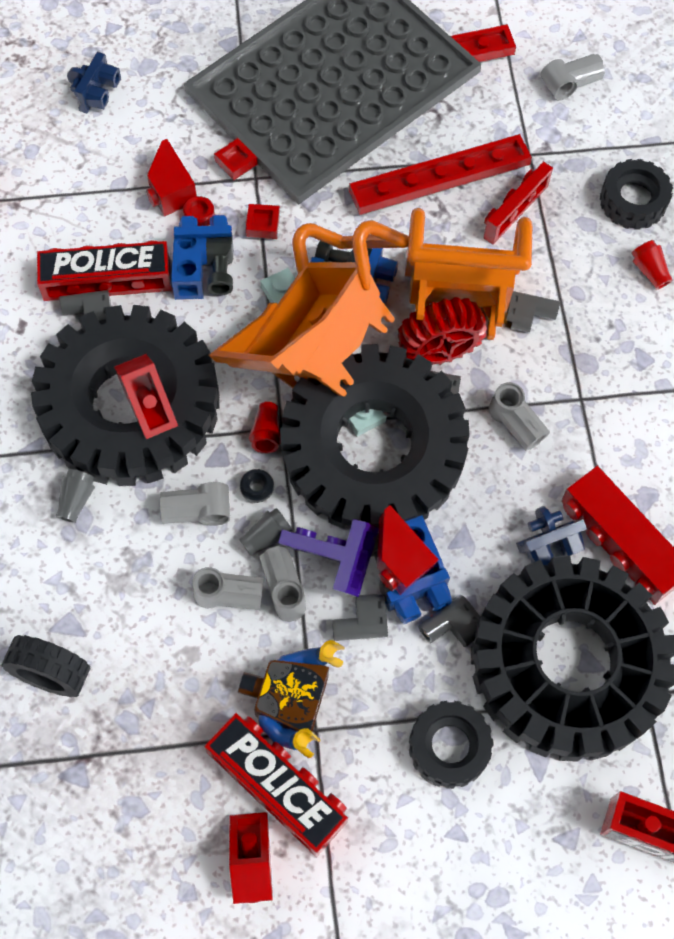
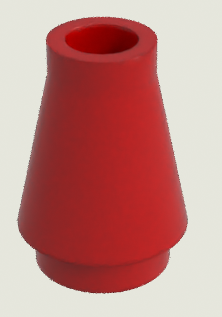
M650 240L632 251L631 254L634 257L632 262L653 284L656 290L667 286L673 281L661 245H657L654 240Z
M265 401L259 404L258 413L249 435L252 448L260 453H273L278 450L281 444L278 405L274 402Z

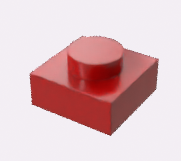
M239 138L214 153L215 162L233 180L258 165L257 156Z
M249 204L246 237L277 239L280 206Z

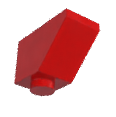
M168 139L162 140L147 174L150 188L146 190L152 206H158L165 217L183 209L185 202L197 196L193 179Z
M147 354L114 366L125 396L145 439L178 426L155 365Z
M389 505L384 509L379 518L377 569L380 571L378 575L383 584L391 591L396 589L401 595L433 568L439 559L392 506Z
M268 812L230 815L229 869L233 904L273 900Z

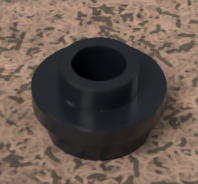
M261 469L248 471L240 480L242 496L253 503L266 501L274 491L273 478L269 473ZM259 483L263 485V488L260 491H253L251 486Z

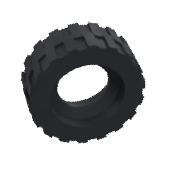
M627 159L625 162H619L614 168H611L604 180L599 199L601 200L600 206L604 209V214L607 218H611L615 224H620L627 229L634 228V230H640L644 227L649 228L652 224H657L661 217L664 216L673 195L671 193L673 185L670 183V177L663 172L664 170L661 167H657L653 162L643 161V159ZM626 184H637L643 186L651 193V199L645 205L633 204L621 196V189Z
M27 635L14 636L1 664L5 671L19 680L44 691L67 697L79 696L91 669L86 660L70 652L68 649Z
M446 700L440 701V704H433L427 707V710L418 716L409 738V755L413 759L414 768L419 770L422 774L421 777L426 781L428 779L433 782V785L438 787L446 786L447 789H454L455 786L464 787L471 781H475L487 767L492 756V747L494 746L493 738H491L490 734L492 730L490 725L486 724L485 717L481 713H477L474 707L469 704L468 706L461 704L460 701L448 702ZM453 726L466 734L469 741V750L461 761L447 763L436 756L432 747V739L439 729Z

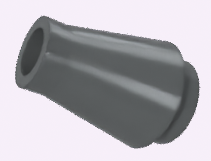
M68 469L66 476H62L57 518L76 523L78 515L95 489L93 485L95 478L92 475Z
M275 508L271 512L267 510L239 540L252 556L256 552L278 543L282 530L291 532L293 529L281 512Z

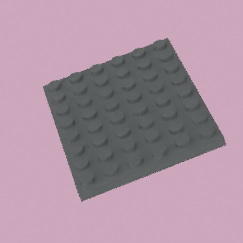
M305 0L186 81L184 88L185 92L233 140L239 138L257 156L258 165L299 205L480 73L481 63L410 0Z

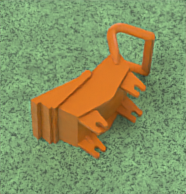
M421 208L413 209L410 217L405 276L411 277L409 302L410 304H415L416 320H423L425 307L432 303V301L436 303L444 298H447V300H451L454 297H459L460 300L469 298L470 301L476 302L478 307H482L488 318L487 339L494 340L496 326L502 327V324H504L505 312H507L514 290L515 275H518L520 271L530 269L532 265L533 226L531 219L521 217L518 220L512 251L423 243L425 212Z
M373 220L364 221L359 224L353 236H342L313 223L301 225L295 231L292 239L298 275L278 304L269 303L258 318L208 356L215 362L227 363L233 368L271 372L292 389L297 383L294 379L295 376L305 379L308 377L316 378L338 396H346L347 392L340 386V381L342 380L346 385H353L354 380L342 362L359 348L363 342L368 325L379 333H387L388 329L381 323V318L383 317L389 323H393L395 320L394 316L379 298L380 292L370 274L371 268L367 248H407L409 236ZM312 237L339 249H353L355 262H309L306 239Z

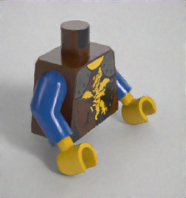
M329 640L321 647L296 651L282 655L278 660H270L264 677L247 672L243 673L238 693L257 698L254 708L255 717L258 718L259 726L273 743L277 742L282 747L298 750L307 758L313 757L314 753L306 747L313 740L321 741L313 733V729L329 678V667L324 665L328 663L337 668L341 667L343 661L333 656L337 650H345L344 646Z

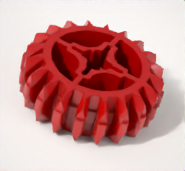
M454 297L451 300L444 298L436 303L432 301L430 305L425 307L423 320H416L417 312H411L409 318L401 321L402 325L397 329L399 347L407 349L406 358L414 360L419 354L431 361L432 365H441L444 362H452L456 358H463L464 354L472 353L474 347L480 346L482 344L481 340L486 337L487 322L476 302L470 301L469 298L460 300L459 297Z

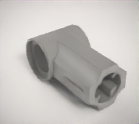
M591 54L565 63L562 59H556L549 62L542 69L541 78L556 100H564L571 96L578 87L603 79L605 74L603 60L599 54Z
M512 382L503 383L496 389L489 405L491 417L497 422L503 423L525 451L531 450L540 444L549 435L550 431L526 403L523 389ZM501 399L510 401L513 406L504 405Z
M208 482L198 486V489L160 492L162 523L199 521L201 524L209 526L226 524L230 521L228 485L221 482Z
M276 546L269 548L259 555V560L273 600L275 612L283 621H296L305 614L306 601L304 589L300 584L288 547ZM286 596L298 598L297 602L293 605L287 606L280 603Z
M205 567L198 570L193 577V598L200 607L206 609L225 606L260 610L264 578L221 573L215 568ZM211 582L218 589L212 594H206L200 591L199 587L204 583Z

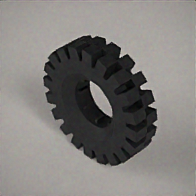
M121 305L105 307L106 319L99 321L94 311L78 317L82 327L80 330L76 331L68 324L56 334L60 344L58 347L50 343L47 344L40 355L44 367L35 366L32 383L36 390L31 392L32 407L37 416L35 418L49 447L58 459H64L69 469L86 471L95 478L94 482L107 485L109 478L113 477L116 479L118 486H136V477L145 475L147 484L164 479L162 469L169 466L176 473L188 465L186 455L191 452L197 456L207 444L206 432L213 434L218 420L216 409H220V394L214 362L212 363V358L208 356L211 352L204 340L198 342L196 331L185 321L178 327L175 315L160 309L157 316L153 318L149 306L133 305L131 315L124 316ZM147 354L155 365L178 424L177 427L145 439L138 422L114 423L104 419L100 410L95 411L93 409L94 398H98L97 391L107 379L117 374L114 366Z
M362 344L361 353L351 354L342 362L354 380L353 385H346L342 380L340 381V386L347 392L346 396H338L319 380L311 377L307 380L301 377L292 389L293 398L291 402L286 401L282 414L283 427L280 428L285 470L288 471L290 483L297 495H302L305 498L306 506L317 516L321 513L326 515L328 523L344 529L346 525L351 526L353 519L379 528V518L384 509L389 505L405 522L421 515L425 520L428 518L429 512L434 508L438 510L448 500L452 489H455L462 474L469 449L467 447L470 437L469 420H464L463 416L466 408L460 394L453 395L451 392L452 381L442 370L437 374L431 371L432 362L419 354L414 360L406 358L407 349L390 345L389 352L383 353L379 352L378 344ZM369 409L390 413L392 418L395 416L404 424L407 429L405 436L410 438L411 448L408 455L403 454L401 456L400 464L387 471L380 469L379 472H367L358 469L357 464L351 465L340 452L343 451L342 443H337L338 434L342 426L347 427L348 419L357 412L365 410V413H369Z
M570 556L552 557L548 565H543L542 561L539 560L524 566L521 574L516 575L513 573L490 598L480 616L474 632L476 633L475 640L471 646V665H475L476 670L472 678L477 694L483 693L486 699L483 707L493 722L499 718L506 726L502 732L516 743L522 739L531 744L529 751L547 757L550 753L559 755V761L578 762L583 757H589L591 761L607 757L616 750H622L645 734L657 722L655 719L665 711L672 697L668 690L674 685V664H671V658L674 656V635L664 634L663 628L669 621L661 606L652 610L647 601L653 595L640 582L634 588L627 585L625 581L629 575L628 573L615 566H612L608 572L599 570L601 561L582 557L578 564H572ZM565 621H573L586 625L588 630L591 628L605 643V652L608 651L610 657V670L603 675V678L606 680L604 685L592 691L587 687L582 692H574L560 687V683L555 684L542 670L541 665L543 662L538 660L537 641L541 642L545 636L542 630L557 622L559 625H563Z

